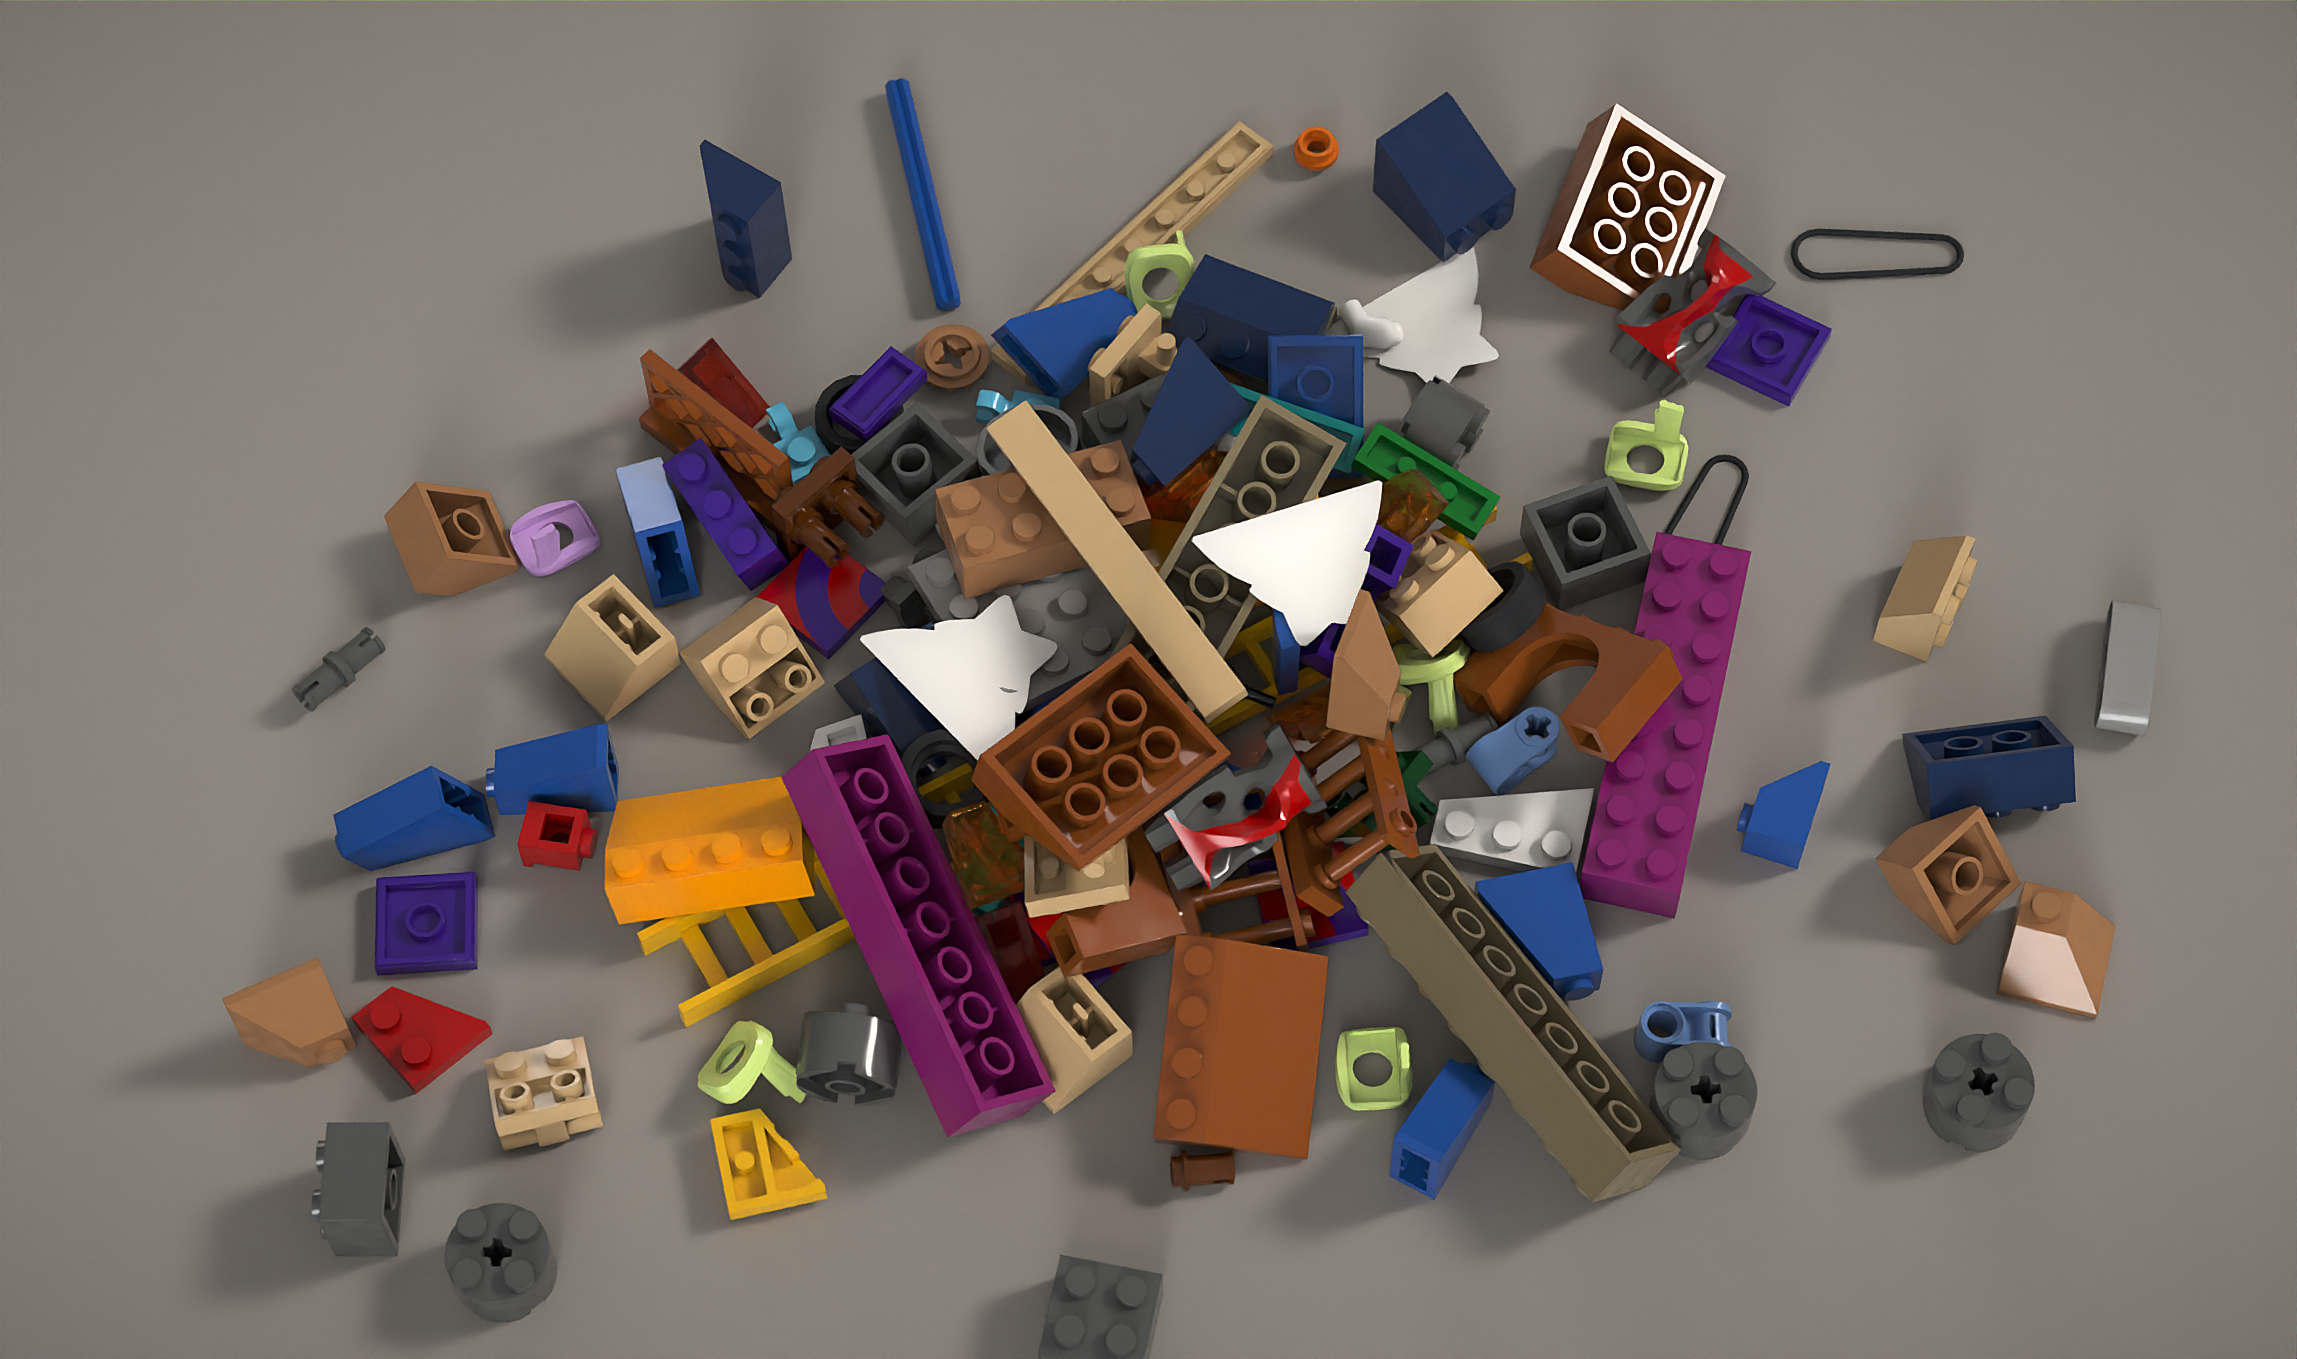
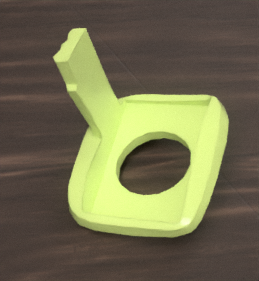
M1176 231L1177 244L1138 247L1129 253L1125 262V286L1127 297L1135 305L1137 313L1145 304H1148L1161 312V320L1172 318L1178 298L1195 272L1194 260L1188 248H1186L1182 231ZM1156 268H1167L1173 271L1178 278L1177 290L1171 297L1164 300H1155L1148 297L1142 288L1145 275Z
M1661 400L1659 408L1655 409V424L1631 420L1616 423L1610 433L1606 451L1605 477L1612 475L1617 483L1653 491H1666L1678 488L1683 482L1688 456L1687 441L1680 434L1684 407ZM1638 446L1654 447L1661 452L1664 464L1654 474L1635 473L1627 463L1629 452Z
M1451 640L1437 655L1431 657L1413 644L1394 646L1392 651L1401 671L1400 685L1425 682L1428 684L1429 719L1433 721L1435 735L1446 727L1454 729L1460 726L1453 685V673L1466 663L1470 656V647L1465 646L1462 640Z
M751 1020L747 1022L737 1021L731 1027L716 1051L698 1074V1087L712 1098L727 1104L736 1103L741 1100L751 1089L760 1073L785 1097L790 1096L798 1103H802L806 1095L796 1085V1067L773 1048L771 1032ZM745 1046L743 1056L739 1062L728 1072L720 1074L735 1060Z
M1363 1028L1344 1031L1340 1034L1335 1052V1074L1338 1092L1345 1105L1352 1110L1358 1111L1381 1110L1400 1107L1409 1100L1413 1089V1071L1409 1038L1402 1028ZM1379 1053L1390 1061L1393 1069L1392 1075L1383 1085L1376 1087L1366 1086L1360 1083L1354 1076L1353 1065L1363 1054Z

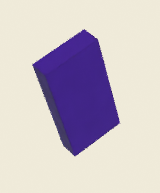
M890 346L829 408L830 418L866 443L927 381V371Z

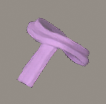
M574 500L553 502L527 512L512 525L509 536L510 543L523 566L530 574L539 577L552 575L591 555L601 544L598 532L582 506ZM554 525H562L572 532L573 542L571 545L560 550V533L558 530H555Z

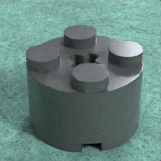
M1435 375L1433 381L1429 380L1403 418L1402 421L1405 423L1401 429V432L1404 433L1402 437L1458 470L1459 465L1457 463L1464 451L1469 454L1483 433L1481 427L1488 418L1490 410L1485 408V405Z
M856 1003L841 1004L839 1012H806L803 1020L796 1068V1085L798 1089L817 1099L837 1103L838 1094L855 1095V1105L861 1106L878 1105L891 1101L894 1098L895 1089L898 1084L903 1040L894 1021L870 1016V1009L867 1006Z
M1971 1034L1957 1038L1941 1050L1934 1062L1923 1097L1925 1117L1930 1127L1940 1138L1948 1143L1951 1140L1959 1145L1966 1146L1965 1150L1984 1152L2001 1147L2010 1141L2019 1129L2034 1098L2035 1081L2033 1071L2025 1056L2003 1034Z
M1694 1042L1673 1049L1666 1054L1655 1077L1649 1108L1681 1146L1682 1150L1678 1154L1697 1160L1714 1159L1728 1153L1744 1137L1749 1128L1757 1101V1084L1754 1074L1740 1050L1711 1042ZM1701 1098L1705 1099V1101L1709 1104L1702 1103Z
M492 1203L476 1209H468L458 1217L456 1225L448 1237L445 1247L447 1272L459 1298L480 1318L492 1322L520 1320L531 1313L530 1310L536 1307L542 1300L545 1301L551 1294L557 1277V1263L546 1231L536 1214L532 1211L509 1203ZM502 1259L501 1266L493 1267V1265L498 1264L499 1261Z

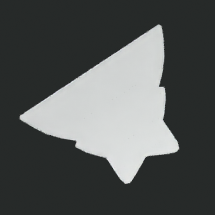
M1474 247L1465 254H1455L1444 263L1436 264L1363 306L1368 317L1387 318L1391 321H1396L1400 323L1404 332L1403 339L1397 346H1390L1388 348L1363 347V357L1380 358V365L1392 369L1415 372L1426 384L1429 380L1433 381L1435 375L1450 383L1461 367L1496 360L1499 357L1497 350L1480 335L1482 311L1479 304H1474L1479 277ZM1343 319L1332 324L1326 335H1351Z
M1379 480L1194 536L1192 542L1219 568L1235 578L1251 584L1252 586L1249 591L1260 601L1283 612L1294 639L1300 646H1307L1331 623L1346 624L1369 567L1370 552L1364 551L1372 536L1378 519L1382 482Z
M1007 595L997 598L975 619L938 622L934 624L935 630L917 628L893 629L861 636L860 641L977 761L983 752L1015 729V712L1022 713L1028 699L1030 676L1049 660L1057 650L1056 642L1021 630L1010 596ZM999 687L1017 690V692H1004Z

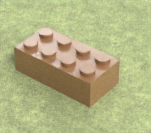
M1118 440L1067 454L1141 551L1150 549L1151 516L1122 441ZM1015 468L935 489L936 521L965 599L1088 566Z

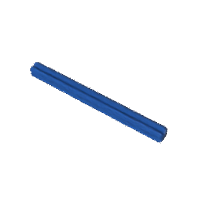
M905 78L890 80L885 85L886 96L936 307L940 311L957 309L961 304L960 293L910 85Z

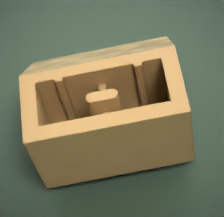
M1431 529L1428 533L1419 535L1410 543L1414 546L1396 588L1383 592L1375 600L1374 605L1376 610L1415 647L1434 657L1504 590L1470 549Z
M1963 535L1914 541L1880 615L1873 641L1925 662L1928 661L1934 645L1943 649L1953 626V619L1957 609L1960 610L1971 584L1970 580L1978 563L1977 559L1970 557L1976 539Z
M614 574L575 603L544 654L545 659L605 722L681 665L675 637Z
M757 597L679 652L703 691L748 739L752 738L825 684V681L778 605Z
M1059 966L1030 987L1016 1005L1056 1090L1043 1100V1103L1053 1114L1057 1113L1133 1056L1132 1031L1083 974L1064 978Z

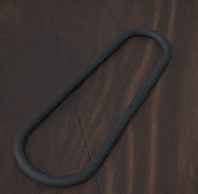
M1818 228L1807 230L1796 238L1792 244L1791 258L1794 266L1802 274L1813 279L1831 280L1950 273L1958 269L1962 264L1964 251L1962 245L1956 239L1943 234ZM1817 235L1935 240L1951 244L1956 249L1957 259L1953 264L1945 267L1818 273L1805 268L1799 261L1798 247L1805 239Z
M1727 454L1717 455L1709 459L1664 533L1670 535L1673 533L1712 466L1718 462H1731L1741 470L1742 478L1714 543L1722 545L1748 483L1749 473L1743 461Z

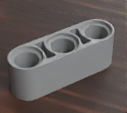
M2111 601L2104 631L2094 717L2095 728L2140 736L2145 735L2153 698L2162 614L2160 608Z

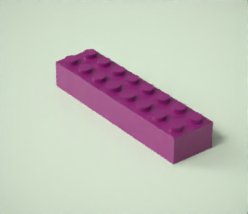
M1656 532L1634 635L1649 640L1655 638L1669 646L1683 679L1615 761L1610 762L1606 760L1579 885L1583 899L1675 918L1751 551Z
M889 735L812 749L781 778L947 1138L1025 1115L1056 1090Z

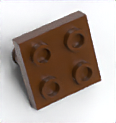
M842 446L830 457L824 456L812 466L809 475L796 486L785 488L771 506L778 547L786 559L791 563L805 547H808L828 568L838 565V561L834 556L842 561L850 550V545L832 531L835 527L846 520L863 538H868L873 535L869 526L877 531L885 519L881 511L875 509L859 494L855 458Z

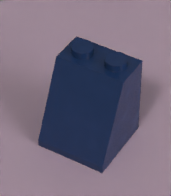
M1445 92L1376 139L1373 192L1443 263L1455 254H1465L1476 244L1480 237L1492 229L1494 231L1501 229L1512 218L1516 188L1457 102L1448 92Z
M1190 336L1181 342L1130 455V458L1134 461L1131 464L1134 475L1147 490L1155 485L1162 493L1244 422L1253 410Z
M931 622L921 628L935 630ZM877 657L834 685L837 692L856 716L862 714L873 737L889 735L900 760L907 747L921 735L939 729L947 730ZM943 755L929 758L921 764L918 772L922 778H925L947 764V761Z

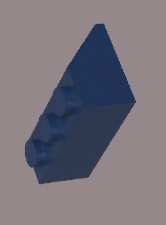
M704 140L699 147L722 275L725 281L738 291L747 290L761 298L792 260L781 182L711 142Z
M1205 254L1178 298L1166 333L1172 334L1175 337L1177 348L1180 347L1182 341L1190 336L1211 361L1268 382V336L1324 335L1335 302Z
M2046 716L1902 734L1903 746L1917 804L1929 820L1973 805L1981 807L1986 817L1999 818L2010 815L2012 810L2031 808L2036 811H2052L2058 809L2060 804L2076 802L2074 746Z

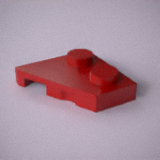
M393 986L352 1016L355 1026L415 1094L492 1035L490 1026L484 1020Z

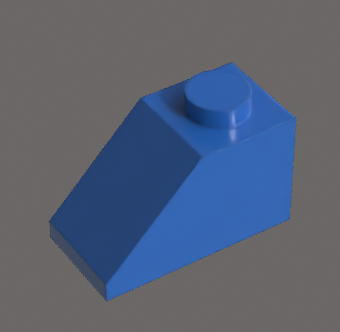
M1817 762L1761 787L1755 804H1744L1736 831L1745 833L1741 852L1798 869L1825 785L1830 763Z

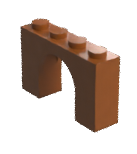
M1545 603L1544 609L1536 622L1522 636L1509 645L1490 652L1475 650L1464 666L1455 673L1453 683L1468 711L1478 715L1486 711L1495 721L1505 723L1535 686L1546 677L1569 667H1596L1597 669L1592 678L1559 717L1577 750L1614 762L1683 678L1674 661L1672 650L1664 642L1655 638L1649 640L1631 634L1622 627L1615 626L1612 628L1594 622L1585 615L1580 614L1576 616Z
M995 808L1009 843L1023 840L1024 836L1028 835L1003 817ZM1139 826L1127 836L1130 900L1064 912L1046 932L1064 978L1167 953L1175 945L1176 934L1185 935L1187 933L1184 927L1183 913L1180 907L1174 903L1165 881L1164 868L1161 862L1156 859L1142 826Z

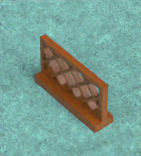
M649 349L640 357L650 408L639 417L641 428L675 455L702 438L739 489V493L759 521L776 533L771 506L785 488L796 486L792 481L789 457Z

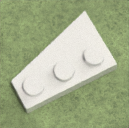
M1594 788L1440 800L1430 845L1436 844L1446 856L1520 872L1573 862L1576 872Z

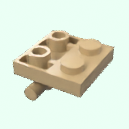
M1145 304L1135 317L1129 315L1122 322L1117 331L1116 338L1107 349L1102 347L1093 355L1088 365L1091 408L1144 383L1148 378L1152 379L1163 373L1167 375L1177 350L1175 337L1169 333L1161 334V312Z
M1029 835L1024 836L1025 905L1030 918L1130 900L1127 836L1081 872L1075 870Z
M584 1036L569 1040H556L548 1045L519 1052H507L499 1057L484 1060L494 1123L504 1151L534 1143H539L540 1147L570 1140L569 1135L604 1126L600 1107H598Z

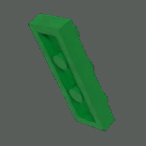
M1380 423L1376 424L1351 464V467L1374 481H1381L1382 486L1473 541L1500 499V496Z

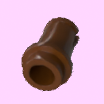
M1180 1151L1179 1156H1171L1170 1177L1172 1187H1182V1191H1189V1186L1234 1184L1235 1165L1232 1151L1188 1156L1186 1151Z

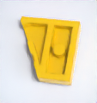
M760 1108L710 1119L730 1220L827 1199L825 1184L820 1178H816L800 1160V1155L787 1140H784L778 1134L775 1125Z

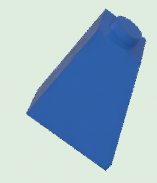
M1109 288L1011 318L994 331L991 336L1046 396L1061 400L1089 375L1088 365L1093 355L1102 347L1107 349L1116 338L1117 331L1122 322L1129 315L1135 317L1137 309L1125 295L1117 294L1113 288Z
M662 457L615 469L654 608L701 596L683 522L667 473L662 466Z
M596 724L496 749L495 766L486 770L487 797L495 798L500 815L525 814L529 801L584 809L587 812H615L618 801L619 766L608 724Z
M432 765L333 815L337 830L335 843L339 853L344 859L369 871L484 842L495 837L485 794Z
M1573 862L1476 881L1474 890L1476 895L1560 998L1565 997L1567 1000H1579L1590 996L1595 990L1600 989L1604 969Z
M1450 1058L1394 1137L1389 1176L1435 1200L1492 1102L1495 1081L1489 1079V1076L1479 1066L1470 1062L1461 1064Z

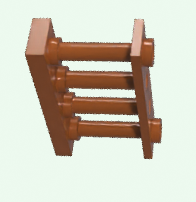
M1390 727L1385 741L1335 730L1308 751L1296 750L1325 803L1365 775L1369 788L1368 792L1327 821H1325L1323 813L1325 808L1313 813L1302 811L1289 821L1286 828L1282 829L1296 897L1327 917L1332 916L1344 907L1339 886L1341 884V877L1390 844L1411 859L1420 854L1415 835L1417 824L1410 813ZM1358 740L1361 754L1317 785L1315 776L1317 768ZM1374 812L1377 828L1333 858L1331 850L1333 840Z
M1260 752L1250 754L1252 766L1256 765L1262 758ZM1254 788L1246 794L1250 795L1259 792L1261 803L1264 802L1265 795L1261 788ZM1220 791L1212 792L1204 798L1203 804L1218 803L1223 793ZM1281 831L1276 832L1279 839L1272 845L1277 869L1225 881L1212 890L1208 886L1201 888L1200 883L1179 891L1164 863L1183 853L1186 849L1179 839L1160 850L1169 891L1174 903L1180 907L1183 913L1184 927L1187 931L1185 935L1228 939L1258 945L1294 936L1298 950L1305 953L1310 952L1307 938L1316 936L1309 907L1299 909ZM1280 888L1283 889L1289 917L1214 936L1211 931L1203 933L1198 914L1207 912L1206 907Z

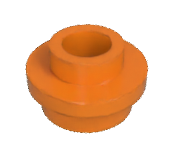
M1310 127L1304 130L1295 140L1293 153L1295 160L1303 168L1321 171L1331 167L1337 161L1339 144L1329 130L1323 127ZM1311 150H1320V151H1322V152H1321V153H1312V152H1310V151H1311Z

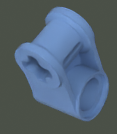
M1541 706L1530 707L1499 729L1479 739L1469 749L1465 758L1496 796L1503 795L1515 788L1525 777L1545 763H1548L1555 756L1557 738L1560 732L1559 720L1547 708Z
M1702 1001L1697 1003L1653 1002L1641 1014L1634 1035L1635 1049L1641 1057L1658 1063L1663 1062L1666 1054L1671 1050L1694 1042H1711L1725 1047H1733L1728 1043L1727 1021L1732 1017L1731 1006L1719 1001ZM1649 1027H1663L1671 1036L1667 1038L1657 1037L1651 1033Z

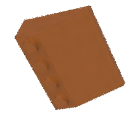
M1615 104L1587 124L1529 268L1568 293L1624 311L1649 286L1664 275H1669L1676 279L1691 266L1698 248L1699 236L1706 228L1725 175L1618 104ZM1663 295L1659 298L1654 307L1656 312L1663 314L1670 308L1672 300L1670 296Z
M1130 643L979 756L971 781L1003 817L1075 870L1081 872L1227 760L1231 753Z
M1176 934L1153 1135L1156 1143L1308 1159L1329 956L1228 939Z

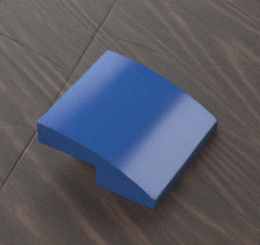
M1273 608L1271 663L1279 696L1297 691L1300 645L1294 639L1283 612Z

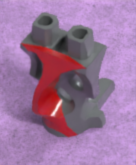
M1706 228L1700 234L1697 245L1702 250L1692 265L1676 279L1669 275H1664L1619 314L1615 321V324L1623 331L1617 337L1609 352L1632 370L1646 351L1649 350L1658 359L1642 379L1664 396L1682 378L1691 384L1734 329L1738 321L1731 315L1724 317L1718 313L1731 299L1741 294L1762 296L1771 291L1776 285L1774 280L1750 260ZM1703 280L1706 282L1708 289L1694 302L1691 300L1692 288L1697 282ZM1663 295H1668L1672 299L1670 308L1663 314L1656 312L1654 307L1659 298ZM1706 322L1713 323L1714 331L1709 338L1702 342L1696 341L1694 337L1696 330Z
M1279 721L1263 732L1268 748L1256 765L1232 772L1226 764L1222 765L1203 777L1141 825L1145 836L1156 853L1179 839L1185 847L1186 851L1164 863L1179 891L1194 886L1205 880L1210 890L1216 888L1248 859L1269 850L1279 839L1276 832L1286 828L1294 816L1302 811L1313 813L1327 807L1307 768ZM1254 788H1261L1265 795L1264 802L1256 810H1247L1243 804L1246 794ZM1220 791L1223 793L1218 804L1212 807L1203 804L1204 798L1212 792Z

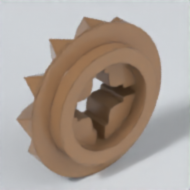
M949 324L931 330L920 340L915 352V362L927 371V381L932 389L937 386L946 388L951 394L956 388L966 387L970 390L975 381L979 378L984 379L986 369L990 363V353L985 339L977 331L964 325ZM944 348L947 349L948 353H952L955 358L961 357V369L954 368L951 363L944 364Z

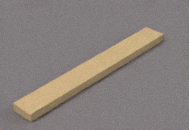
M1238 121L1034 311L1109 288H1113L1117 294H1124L1126 292L1125 262L1131 250L1153 245L1177 244L1176 231H1182L1184 237L1188 235L1273 155V145L1244 123ZM999 344L991 350V359L1024 385L1031 381L1027 374Z
M1025 400L986 427L989 435L1208 724L1248 695L1246 688L1029 403Z

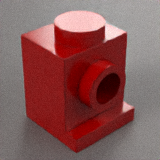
M529 801L517 843L523 865L533 867L534 864L580 871L583 858L592 859L597 844V830L591 829L587 810ZM566 840L568 844L560 843L559 841Z

